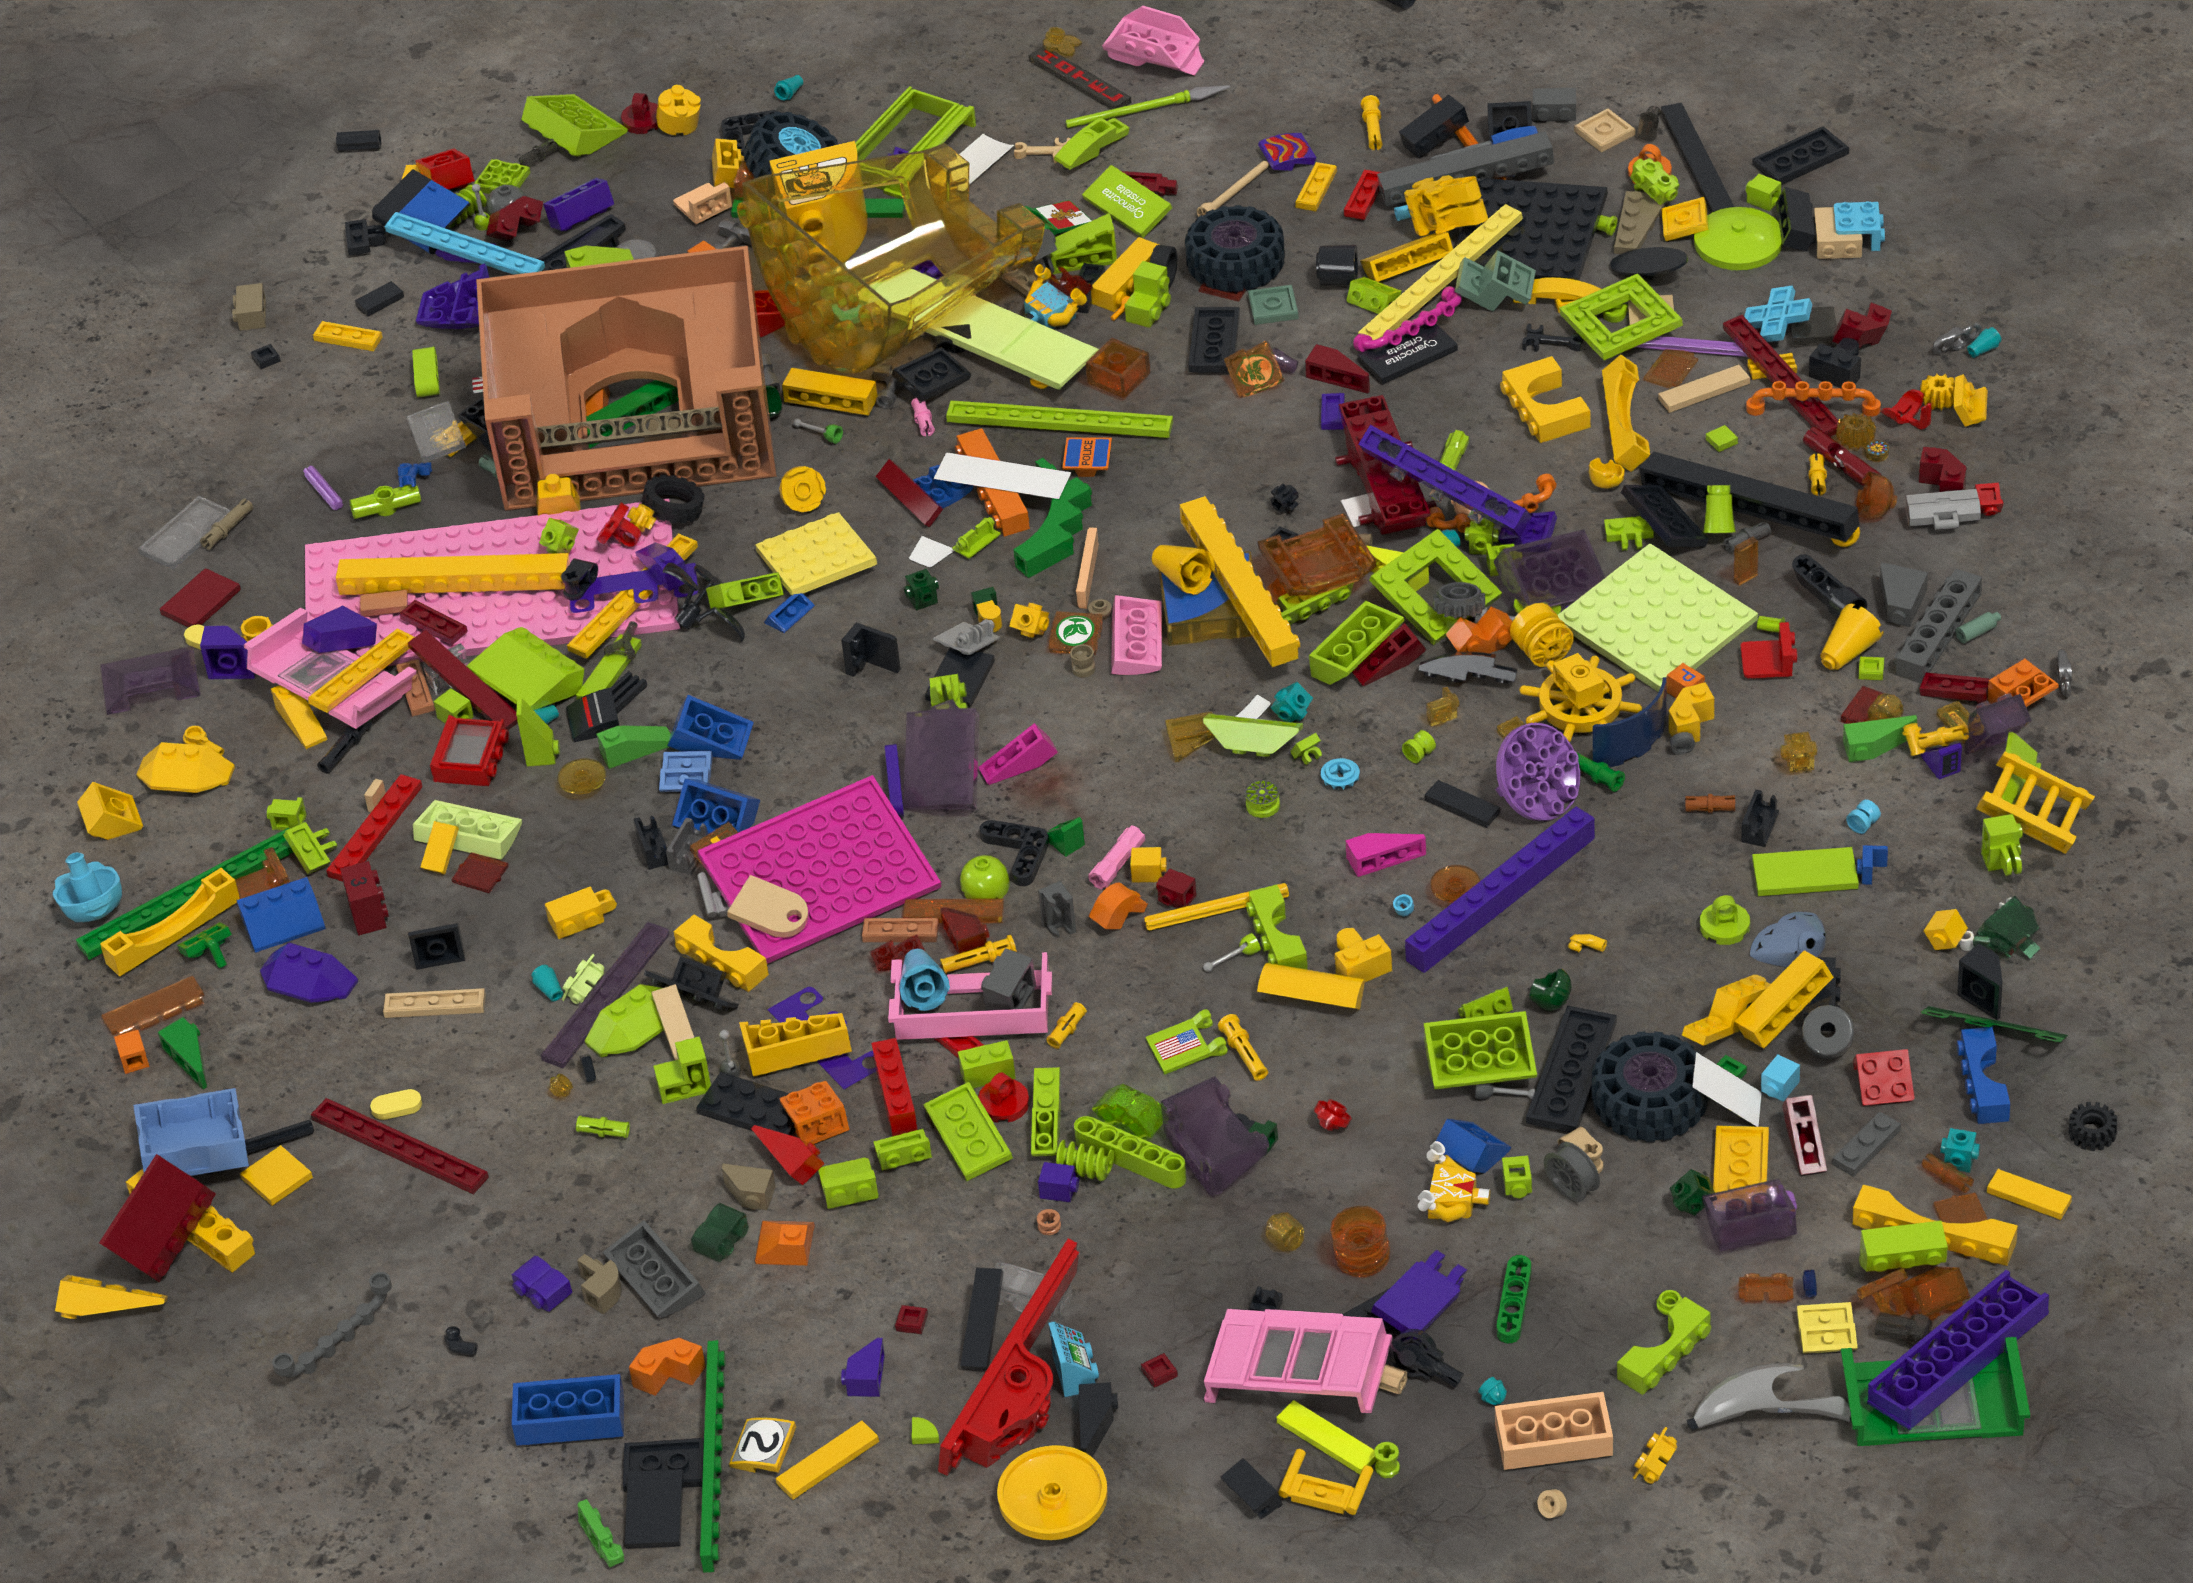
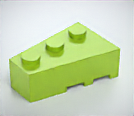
M1110 213L1055 237L1057 250L1049 254L1055 270L1052 274L1081 270L1083 263L1104 266L1113 264L1117 260L1115 231Z

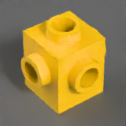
M1030 602L1028 606L1015 604L1009 627L1021 630V635L1034 638L1035 634L1043 635L1049 626V612L1042 611L1041 605Z

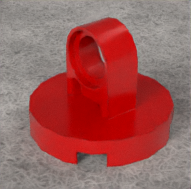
M621 502L600 531L596 540L602 545L611 536L629 547H633L638 543L642 535L640 529L623 518L629 509L627 505ZM625 532L630 533L634 538L629 537Z
M1003 1072L996 1074L979 1092L978 1098L991 1120L995 1123H998V1120L1008 1119V1122H1013L1021 1118L1028 1110L1029 1095L1027 1088Z

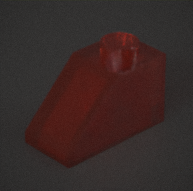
M947 907L940 908L942 926L957 954L985 946L987 938L990 937L986 924H981L977 915Z

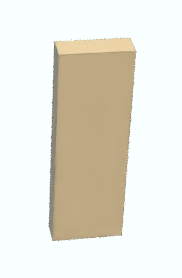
M675 984L653 991L652 998L674 1060H678L675 1042L694 1038Z

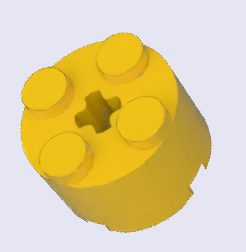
M674 85L671 89L662 92L658 98L656 119L658 127L670 135H676V133L688 135L694 132L699 121L700 97L692 91L684 89L681 85Z

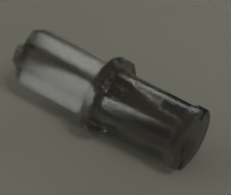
M549 139L540 146H534L531 151L519 157L518 161L520 165L528 167L537 161L542 162L546 156L558 151V145L554 142V139Z

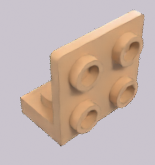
M725 182L716 187L706 183L673 200L674 205L695 224L732 207L730 189Z

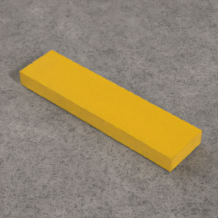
M861 1420L776 1477V1484L794 1500L877 1444L879 1437Z

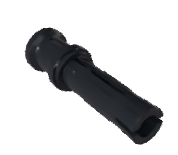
M368 720L357 729L350 725L345 726L341 731V737L322 760L318 762V768L323 773H330L352 745L358 744L363 733L371 729V720Z

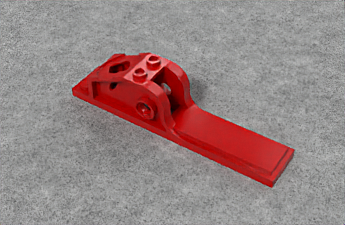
M1069 1238L1067 1239L940 1445L938 1472L948 1476L952 1468L957 1469L963 1456L988 1468L1000 1460L1001 1455L1018 1444L1021 1446L1033 1438L1039 1428L1043 1430L1050 1417L1048 1411L1051 1406L1050 1393L1053 1384V1374L1049 1365L1041 1358L1030 1353L1029 1350L1077 1273L1079 1259L1077 1242Z

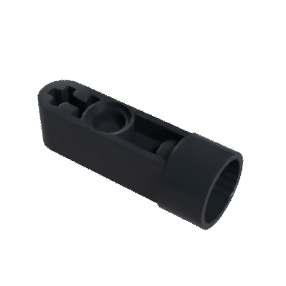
M1803 554L1793 560L1792 567L1798 582L1826 605L1829 613L1836 619H1838L1842 609L1847 604H1855L1852 608L1857 610L1860 607L1867 610L1865 598L1853 588L1843 585L1811 556Z

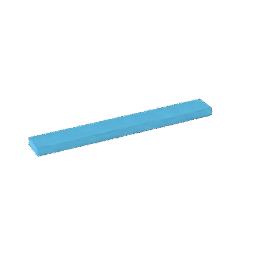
M395 212L384 226L385 231L480 264L485 263L486 266L513 275L540 272L545 268L544 261Z

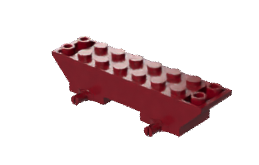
M1373 396L1339 404L1348 454L1335 457L1336 465L1340 466L1350 463L1355 468L1357 475H1360L1371 508V514L1358 516L1360 526L1374 523L1381 535L1425 526L1426 518L1431 516L1429 509L1437 507L1435 499L1426 502L1418 481L1365 453L1358 445L1370 425L1401 441L1384 396ZM1411 441L1403 442V443H1405V444H1407V445L1413 447Z

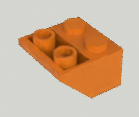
M2023 659L1989 680L1987 701L2003 714L2023 710L2057 689L2059 684L2028 660Z

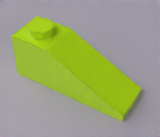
M518 698L516 716L527 767L556 764V754H560L559 740L554 739L553 730L522 698Z

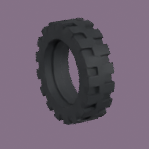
M660 475V477L654 476L646 482L642 504L654 510L653 517L657 516L661 521L667 520L670 523L680 522V524H684L687 521L693 522L695 518L698 519L700 517L705 495L702 493V489L697 487L693 481L689 482L686 478H677L675 475ZM658 495H675L683 498L688 503H671L663 500Z

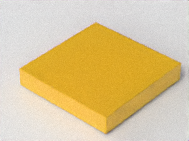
M1704 197L1662 208L1665 241L1709 230Z
M281 1145L240 1173L241 1179L271 1206L313 1178L312 1172Z

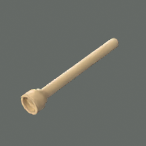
M1262 161L1213 202L1203 203L1197 208L1198 217L1222 206L1269 167V163Z

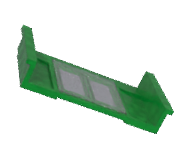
M2016 1337L2005 1338L2004 1353H2001L1911 1430L1867 1404L1868 1383L1896 1360L1854 1363L1852 1348H1841L1852 1429L1855 1430L1857 1446L1968 1437L2023 1436L2024 1419L2030 1418V1410ZM1900 1368L1894 1373L1893 1379L1897 1376ZM1880 1383V1384L1878 1385V1387H1877L1876 1390L1879 1391V1389H1880L1882 1383Z

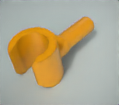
M1131 296L1123 297L1121 306L1110 317L1111 320L1115 321L1125 312V303Z

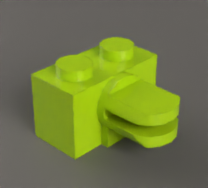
M958 674L929 678L932 715L937 731L965 727V717H968L967 703H963V697L967 696L965 683L960 682Z
M2013 814L1983 819L1981 855L1988 871L2003 869L2005 876H2010L2012 869L2015 874H2021L2022 872L2019 838L2023 837L2020 823H2016Z

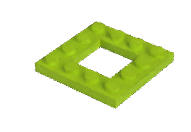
M1635 274L1559 308L1560 315L1603 360L1612 358L1617 354L1683 326L1682 318L1639 274ZM1630 300L1647 317L1611 333L1595 315H1599Z
M1439 529L1371 575L1369 580L1433 645L1446 637V633L1460 617L1454 619L1451 615L1444 617V614H1437L1407 583L1408 580L1436 561L1456 582L1471 583L1476 585L1481 590V593H1485V607L1494 603L1502 595V592ZM1468 615L1464 619L1470 620L1473 616Z

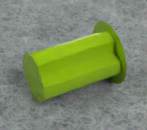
M1759 616L1757 629L1779 633V623L1785 622V618L1778 619Z

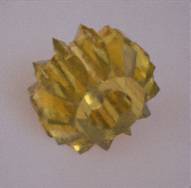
M1854 412L1852 415L1844 414V417L1839 419L1836 429L1837 440H1840L1842 446L1848 445L1849 449L1856 447L1858 450L1861 446L1868 448V444L1873 442L1876 433L1875 422L1871 420V416L1864 417L1863 413L1856 415Z

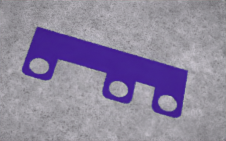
M685 564L687 574L697 584V574L694 569L696 564ZM650 570L597 577L583 597L577 600H570V610L573 613L591 611L595 607L594 595L630 589L634 591V601L636 603L656 601L658 599L657 585L662 584ZM679 587L674 589L675 597H686L688 593H680L678 591ZM643 590H651L654 593L650 599L643 600L639 598V593ZM694 590L692 596L696 595L698 593V590ZM581 599H586L590 602L589 606L585 609H577L575 603Z
M806 987L767 1010L780 1023L786 1022V1018L793 1017L801 1021L808 1020L809 1015L805 1011L821 1003L823 997L815 988ZM806 992H811L815 994L816 999L813 1003L804 1004L800 1001V996ZM831 1011L827 1014H837L838 1012ZM869 1051L853 1061L845 1053L817 1061L843 1089L876 1072V1068L867 1069L862 1065V1061L865 1058L873 1057V1051Z

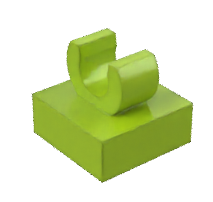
M1314 733L1296 743L1290 752L1294 759L1302 756V761L1308 765L1312 761L1308 753L1314 754L1316 759L1322 756L1321 750L1316 747L1321 740Z

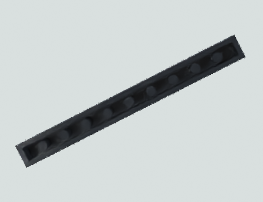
M1653 451L1639 467L1642 485H1661L1667 493L1706 503L1708 485H1730L1733 511L1846 542L1860 526L1858 507L1662 453Z

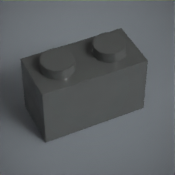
M1534 88L1533 122L1576 121V88Z

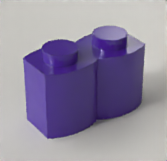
M535 1255L511 1274L514 1290L520 1296L525 1295L530 1298L532 1304L538 1309L542 1308L550 1312L573 1293L570 1281L561 1272L551 1268L548 1263Z

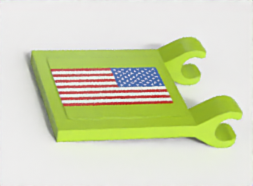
M1202 1010L1192 1019L1146 1037V1041L1164 1075L1210 1056L1227 1054L1228 1049L1223 1037H1218L1209 1045H1206L1198 1028L1205 1029L1213 1025L1211 1014L1208 1010Z

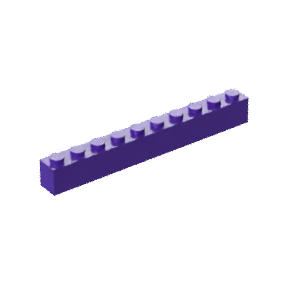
M1577 806L1408 937L1405 940L1406 961L1421 972H1427L1595 839V818Z

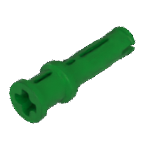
M1577 753L1580 771L1590 775L1595 783H1603L1613 792L1618 791L1622 787L1625 780L1624 772L1620 770L1615 771L1609 768L1605 762L1597 763Z

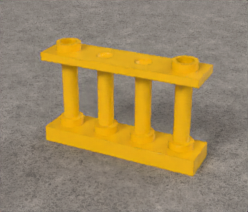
M2004 751L1996 764L2003 768V771L1993 793L1985 792L1976 809L1991 817L2013 814L2016 823H2020L2024 834L2066 854L2077 837L2070 833L2076 815L2080 808L2086 810L2095 796L2089 794L2084 788L2075 787L2021 760L2016 754ZM2012 774L2026 780L2014 805L2002 798ZM2035 785L2048 791L2038 816L2024 809ZM2057 796L2071 803L2060 827L2047 821Z

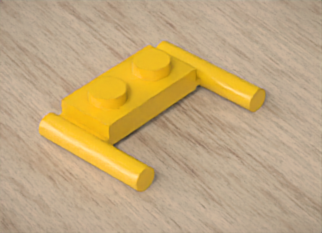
M1296 1449L1279 1488V1496L1283 1498L1289 1496L1292 1502L1344 1514L1346 1511L1351 1515H1355L1373 1474V1468L1367 1465L1364 1466L1356 1486L1353 1488L1352 1486L1298 1474L1306 1452L1302 1449Z

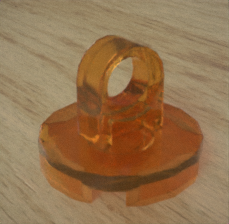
M1904 1268L1887 1274L1883 1278L1857 1289L1859 1300H1864L1873 1296L1882 1315L1889 1320H1894L1905 1314L1907 1310L1906 1302L1897 1284L1908 1279L1909 1276ZM1890 1300L1896 1305V1312L1890 1308Z

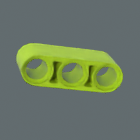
M435 346L413 349L414 382L417 398L440 395Z

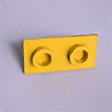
M1667 1427L1659 1435L1654 1432L1646 1444V1447L1649 1448L1647 1454L1642 1452L1634 1464L1638 1469L1633 1479L1641 1474L1647 1483L1653 1484L1659 1480L1666 1464L1658 1460V1458L1668 1463L1677 1449V1440L1671 1436L1667 1437L1664 1435Z

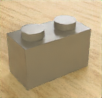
M263 283L236 286V295H233V305L236 309H232L234 322H238L239 330L266 328V296Z

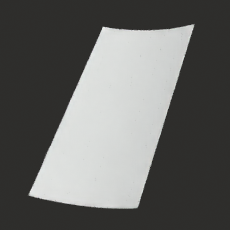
M982 134L932 179L947 187L964 190L1014 145L996 141Z

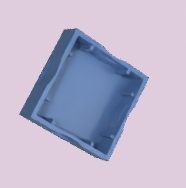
M235 1088L198 1094L186 1098L166 1099L133 1105L144 1172L156 1154L190 1176L249 1166Z

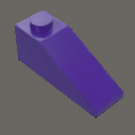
M655 542L635 552L641 562L668 591L685 584L673 575L662 573L668 563H675L687 573L684 560L673 548Z

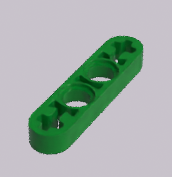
M1515 1255L1507 1263L1497 1319V1337L1501 1342L1507 1344L1518 1341L1522 1332L1532 1274L1531 1261L1524 1255ZM1520 1266L1522 1267L1521 1276L1516 1275V1270ZM1518 1285L1521 1286L1523 1290H1521L1520 1292H1512L1509 1290V1288L1511 1286ZM1509 1306H1517L1519 1311L1510 1313L1505 1309ZM1508 1322L1512 1323V1329L1510 1330V1332H1506Z

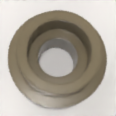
M1097 599L1089 604L1088 611L1093 619L1102 621L1110 616L1112 606L1107 600Z

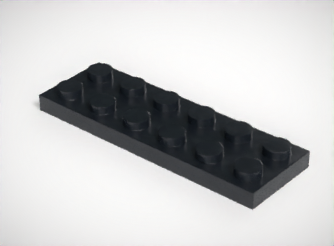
M1567 1005L1527 1112L1526 1124L1565 1132H1572L1579 1128L1592 1092L1593 1066L1599 1054L1603 1050L1606 1051V1047L1610 1043L1617 1023V1015Z

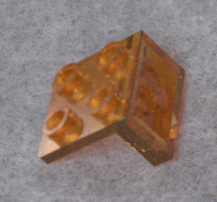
M273 847L264 850L266 858L265 861H262L264 869L235 879L240 899L290 883L289 877Z

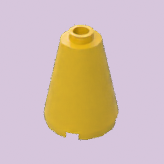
M1159 545L1152 554L1153 565L1185 593L1199 594L1212 581L1210 575L1212 571L1215 572V561L1212 554L1202 548Z
M1847 604L1842 609L1820 654L1821 662L1826 668L1839 670L1881 639L1884 634L1883 631L1880 632L1879 630L1881 624L1866 609L1862 607L1859 610L1852 608L1855 604Z

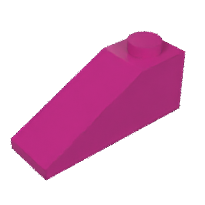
M1034 723L978 768L986 782L991 785L1040 767L1058 751L1050 737Z
M1367 833L1345 841L1346 858L1357 877L1426 855V837L1424 834Z

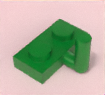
M219 922L177 946L180 953L188 958L198 957L204 953V949L209 948L217 967L221 968L227 965V962L219 945L226 941L225 938L232 934L228 926Z

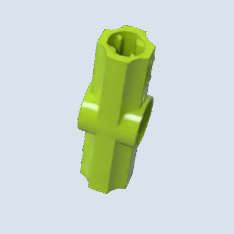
M405 485L394 489L390 486H380L375 489L374 494L351 499L349 503L354 519L377 513L381 516H390L396 512V508L419 503L421 496L417 485L415 487Z

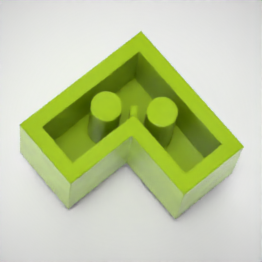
M1142 261L1133 273L1134 292L1125 303L1126 322L1150 328L1159 319L1164 308L1170 304L1169 277H1167V267Z
M700 1036L675 1042L678 1060L653 1066L662 1104L706 1094L710 1088L711 1082L707 1060Z

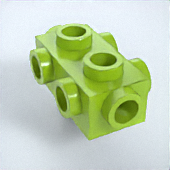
M1648 158L1646 160L1638 159L1634 163L1630 179L1634 181V189L1640 192L1643 189L1659 205L1676 198L1680 185L1678 184V179L1674 175H1668L1663 170L1660 162H1654L1651 158Z

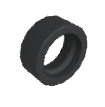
M1156 245L1153 249L1150 263L1167 267V277H1169L1168 288H1170L1177 271V250L1173 246Z

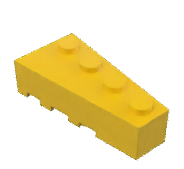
M842 1013L809 1016L808 1020L803 1021L796 1019V1017L786 1018V1022L771 1023V1020H760L758 1025L739 1022L753 1076L852 1052Z

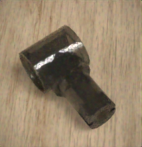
M1650 106L1647 112L1640 114L1637 136L1640 139L1648 141L1656 139L1661 114L1659 107L1653 109L1654 106Z

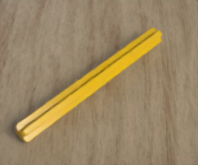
M1286 883L1277 884L1282 897L1287 898L1289 890ZM1249 891L1144 917L1146 929L1148 931L1246 908V903L1249 902Z

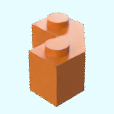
M1491 606L1477 623L1460 617L1446 633V636L1457 652L1492 653L1504 649L1512 640L1510 636L1512 620L1507 613Z
M676 1338L642 1348L630 1364L629 1371L634 1388L656 1396L669 1377L693 1385L705 1369L706 1364L702 1346Z

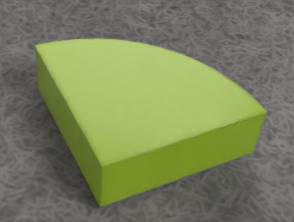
M912 1417V1444L940 1443L938 1431L930 1421L919 1417Z

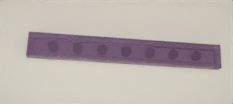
M650 922L645 924L541 1054L542 1061L560 1068L566 1066L585 1042L600 1011L621 997L669 937V929Z

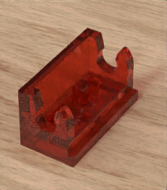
M1058 266V270L1062 272V277L1056 279V276L1051 273V277L1048 279L1055 288L1069 297L1075 288L1081 290L1085 295L1093 288L1081 276L1070 275L1061 266Z

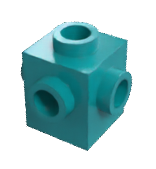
M1295 682L1276 693L1274 696L1276 700L1271 709L1283 722H1293L1294 720L1298 722L1307 714L1308 711L1306 709L1313 697L1298 682Z
M1950 1128L1948 1138H1943L1940 1153L1945 1154L1944 1168L1970 1173L1973 1160H1978L1980 1144H1976V1132Z

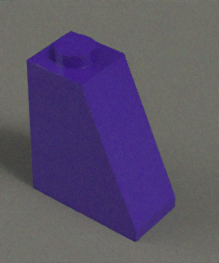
M342 605L304 623L302 644L318 653L371 646L376 642L377 623Z

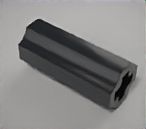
M380 130L337 132L336 145L338 151L381 149Z

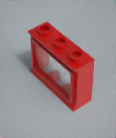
M449 715L430 764L433 781L489 786L492 777L496 776L497 763L499 760H502L504 744H507L509 741V730L505 727L504 719H501V721L455 718Z

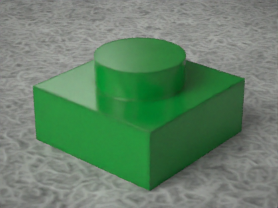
M1727 1055L1716 1064L1739 1079L1747 1073V1066Z

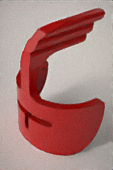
M1911 389L1900 398L1894 407L1883 408L1880 412L1899 424L1910 423L1918 429H1925L1931 424L1932 404L1927 403V405L1921 408L1920 420L1914 419L1913 417L1922 405L1924 394L1919 390Z

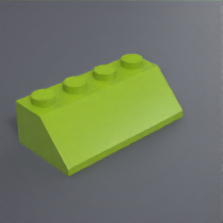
M1365 601L1309 655L1311 677L1331 685L1348 676L1404 622V617Z

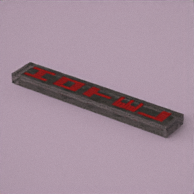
M1042 46L1028 55L1031 63L1109 109L1124 107L1132 103L1131 96L1046 46Z

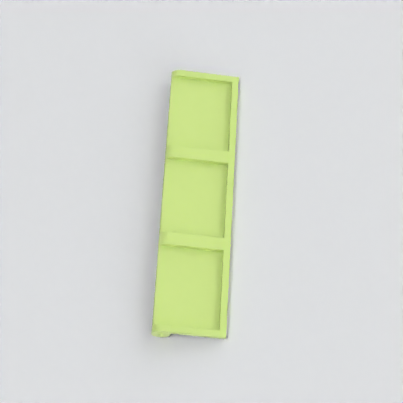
M893 262L856 295L860 303L911 326L914 325L931 335H941L951 339L954 345L1058 390L1087 363L1097 365L1102 359L1101 349L1090 346L898 262ZM970 324L971 338H964L941 327Z

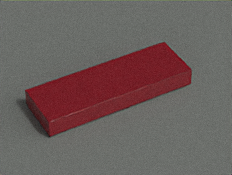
M414 600L400 612L402 620L423 631L426 629L431 635L451 645L468 632L466 625L417 600Z

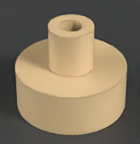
M1557 1489L1546 1490L1539 1495L1538 1509L1544 1517L1554 1518L1564 1514L1567 1502L1561 1491Z

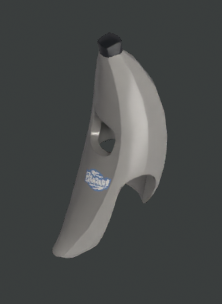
M1771 1363L1747 1368L1723 1379L1711 1388L1698 1405L1694 1417L1687 1419L1686 1422L1689 1428L1695 1431L1702 1427L1743 1416L1746 1412L1762 1410L1767 1413L1818 1414L1847 1422L1851 1421L1849 1404L1840 1396L1791 1401L1777 1399L1772 1390L1774 1379L1783 1373L1804 1370L1802 1364Z

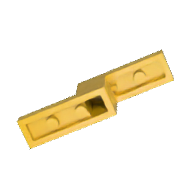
M1752 975L1718 988L1709 1016L1684 1026L1682 1036L1704 1046L1739 1032V1028L1734 1021L1746 1010L1749 1003L1754 1002L1769 987L1770 983L1766 982V979L1762 976Z

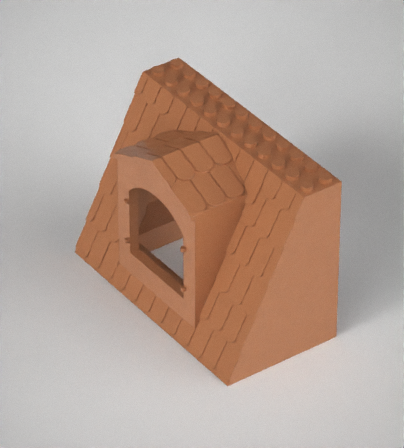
M748 246L476 279L485 422L505 511L537 507V482L545 480L549 474H557L559 478H570L580 497V501L642 494L646 482L651 480L652 477H660V475H675L677 478L684 477L687 481L696 483L697 487L777 477ZM629 379H653L677 387L680 411L719 407V412L715 414L714 421L722 424V429L683 433L680 438L589 449V444L541 450L540 444L544 442L545 436L537 430V427L586 422L585 400L605 386ZM694 415L691 419V423L694 426H700L704 422V417L701 415ZM581 428L578 431V437L581 439L588 438V428ZM559 430L555 438L557 441L562 442L566 440L568 434L565 430Z

